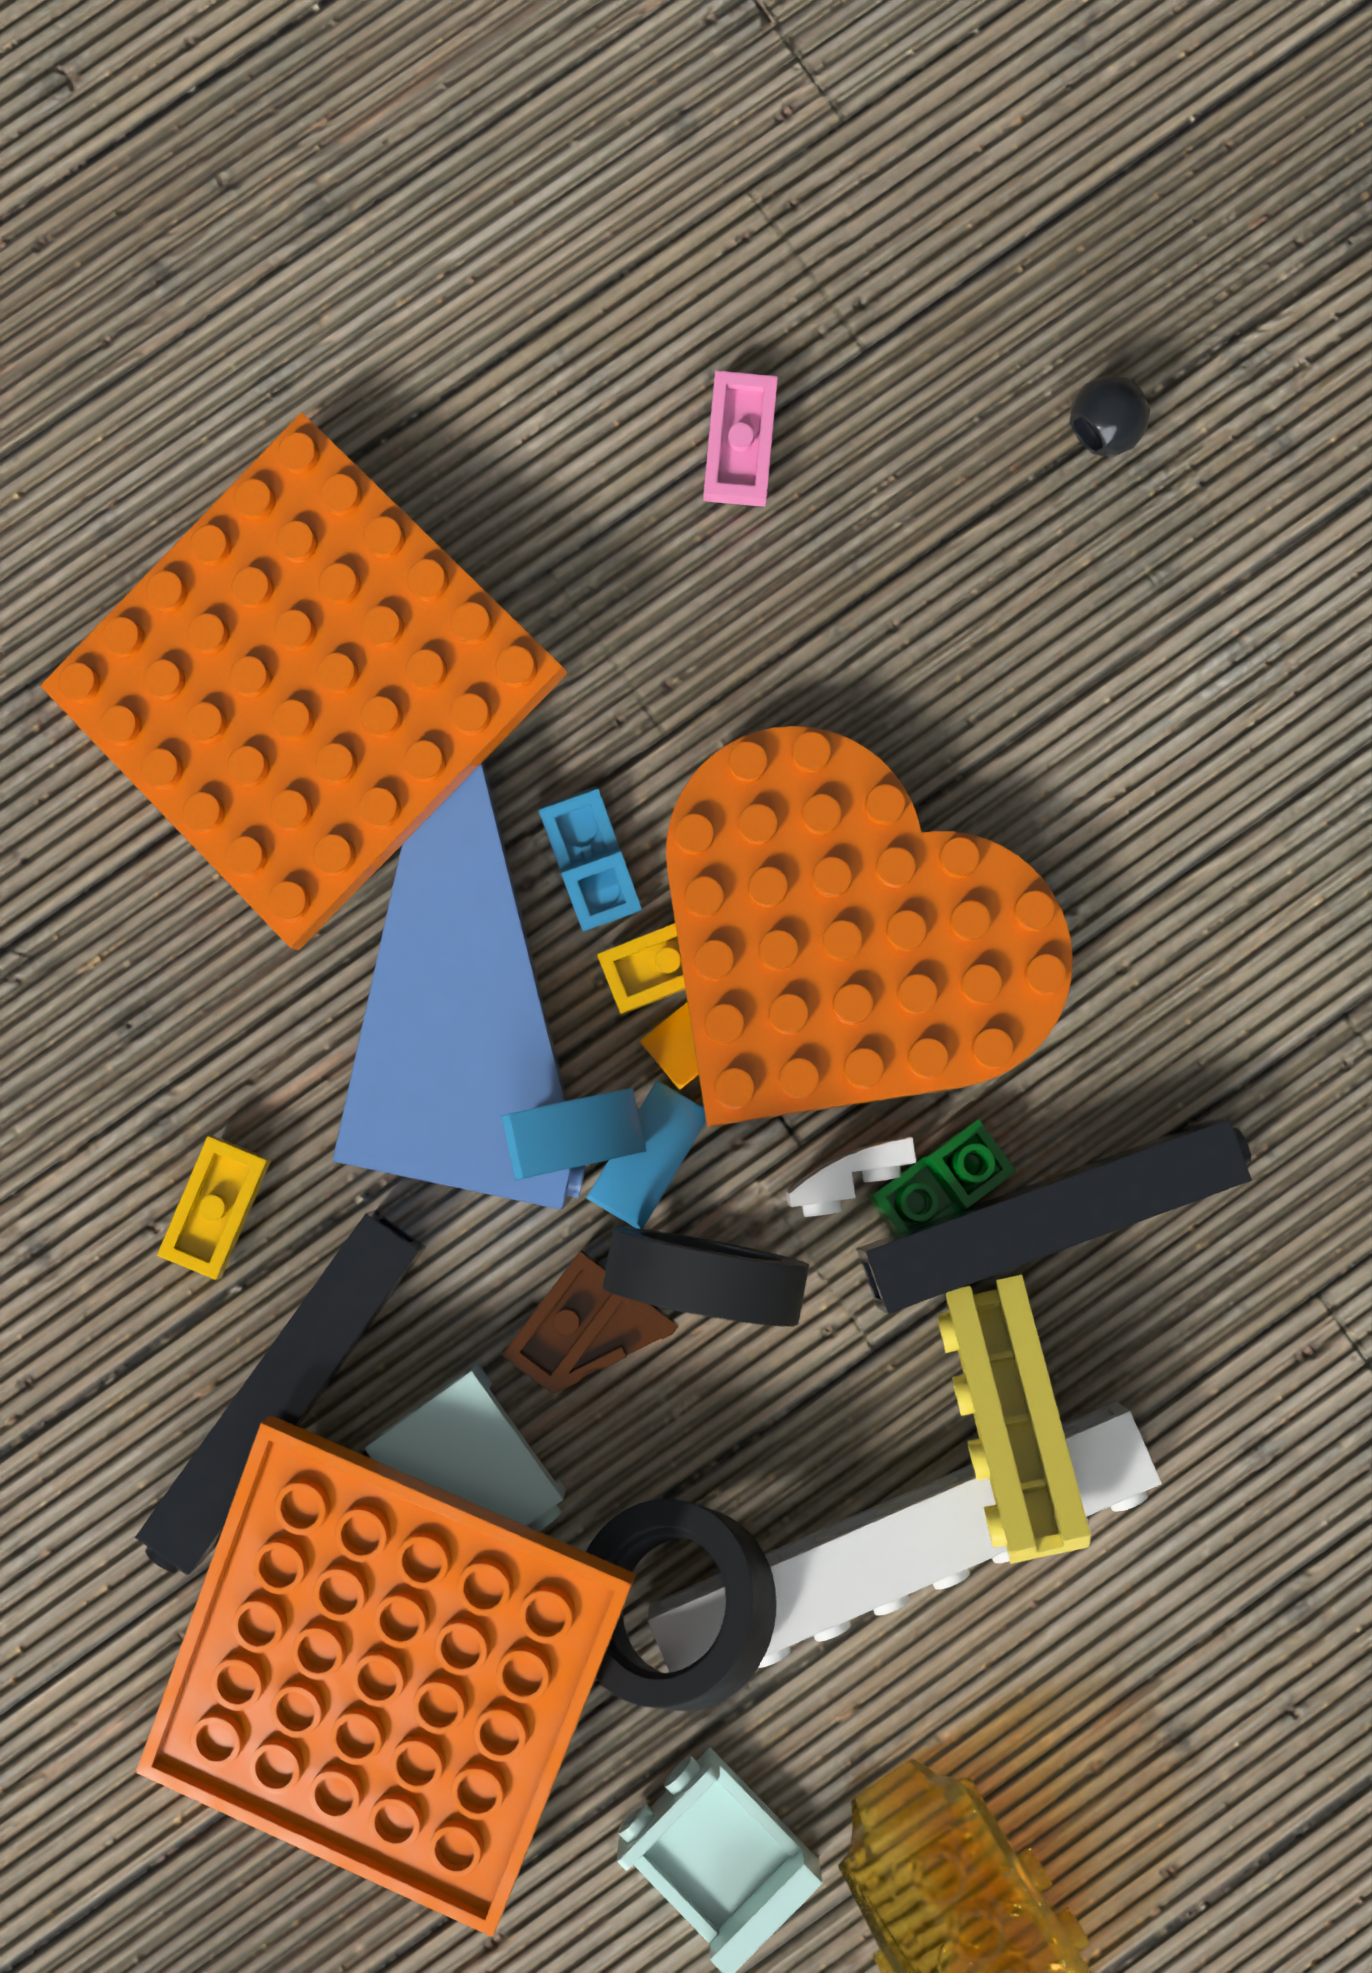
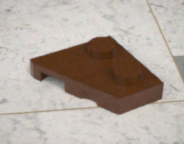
M582 1250L579 1251L502 1354L503 1357L552 1394L581 1381L583 1377L599 1369H605L627 1358V1355L659 1339L663 1340L673 1335L679 1327L676 1321L654 1305L624 1298L604 1290L602 1287L606 1268Z

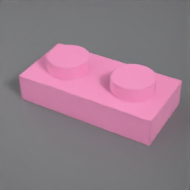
M715 371L703 501L766 506L778 376Z

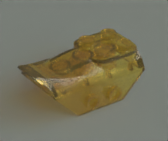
M911 1759L852 1799L853 1821L848 1854L839 1863L838 1867L880 1948L873 1953V1957L881 1973H1097L1083 1952L1084 1949L1091 1945V1942L1079 1921L1068 1906L1060 1912L1056 1911L1044 1892L1053 1883L1030 1847L1019 1854L969 1776L953 1779L925 1767L915 1759Z

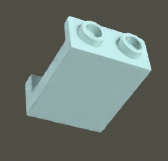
M479 1363L377 1435L365 1447L367 1453L375 1461L536 1531H541L562 1513L557 1504L564 1498L565 1486L559 1478L554 1481L489 1388L493 1383Z
M709 1747L697 1761L692 1756H688L675 1767L664 1783L668 1790L651 1807L643 1802L625 1818L618 1829V1834L621 1837L618 1839L617 1862L626 1871L634 1865L709 1943L710 1961L722 1973H735L823 1884L819 1859Z

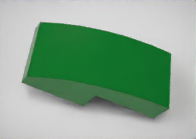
M978 1119L919 1158L916 1163L901 1171L902 1177L890 1179L867 1197L891 1231L897 1234L959 1210L969 1208L1014 1174L1016 1170Z

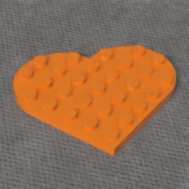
M786 726L765 729L743 736L715 752L697 769L683 788L669 822L666 841V863L707 1127L977 1085L994 1079L1023 1062L1043 1043L1052 1031L1061 1015L1069 993L1073 957L1067 922L1053 892L1043 878L1027 862L995 842L972 834L953 831L921 832L918 816L904 786L894 772L864 746L840 734L818 728Z

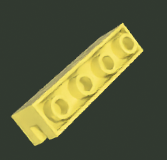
M1022 1274L996 1280V1290L973 1294L971 1286L947 1292L945 1294L948 1312L937 1314L945 1352L958 1351L963 1375L952 1377L961 1416L974 1415L979 1439L967 1441L977 1481L990 1480L995 1505L983 1507L993 1548L1006 1545L1010 1564L1087 1548L1090 1545L1091 1538Z

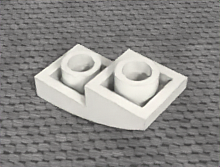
M905 1136L880 1141L857 1148L826 1162L801 1178L786 1191L788 1205L790 1207L802 1206L804 1217L842 1212L840 1200L855 1198L852 1172L862 1171L864 1182L902 1177L900 1165L916 1163L913 1138Z

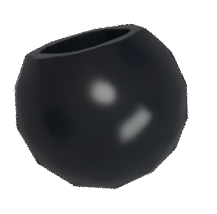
M1104 375L1086 383L1073 399L1069 423L1077 439L1092 454L1115 457L1133 449L1147 432L1150 407L1145 394L1134 381L1125 377Z

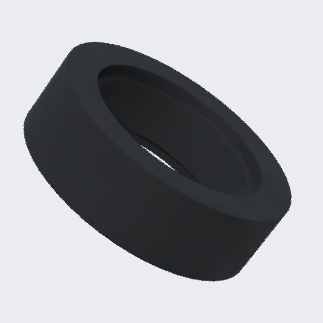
M613 1228L602 1288L624 1298L676 1311L751 1324L791 1327L799 1325L809 1264L775 1253L719 1241L646 1229Z
M649 1500L636 1504L611 1519L597 1533L586 1552L633 1572L640 1560L660 1544L675 1539H692L696 1541L713 1557L724 1581L726 1606L722 1626L714 1643L700 1659L681 1670L664 1673L647 1664L634 1650L626 1633L622 1610L596 1679L615 1696L635 1705L676 1711L707 1708L722 1702L742 1688L758 1669L765 1657L776 1620L777 1602L773 1574L758 1542L749 1531L731 1517L683 1500Z

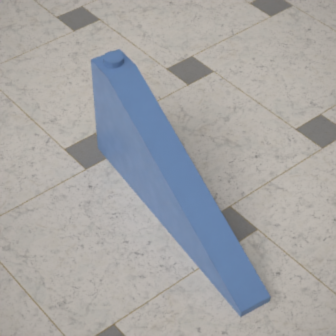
M482 762L400 847L332 1162L562 1210L566 1206L568 1196L579 1198L586 1165L515 1181L501 1117L509 1113L565 1102L567 1097Z

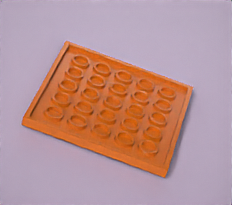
M301 412L52 672L40 687L290 948L299 951L557 686L568 672Z
M270 1415L261 1422L136 1773L493 1937L636 1574Z

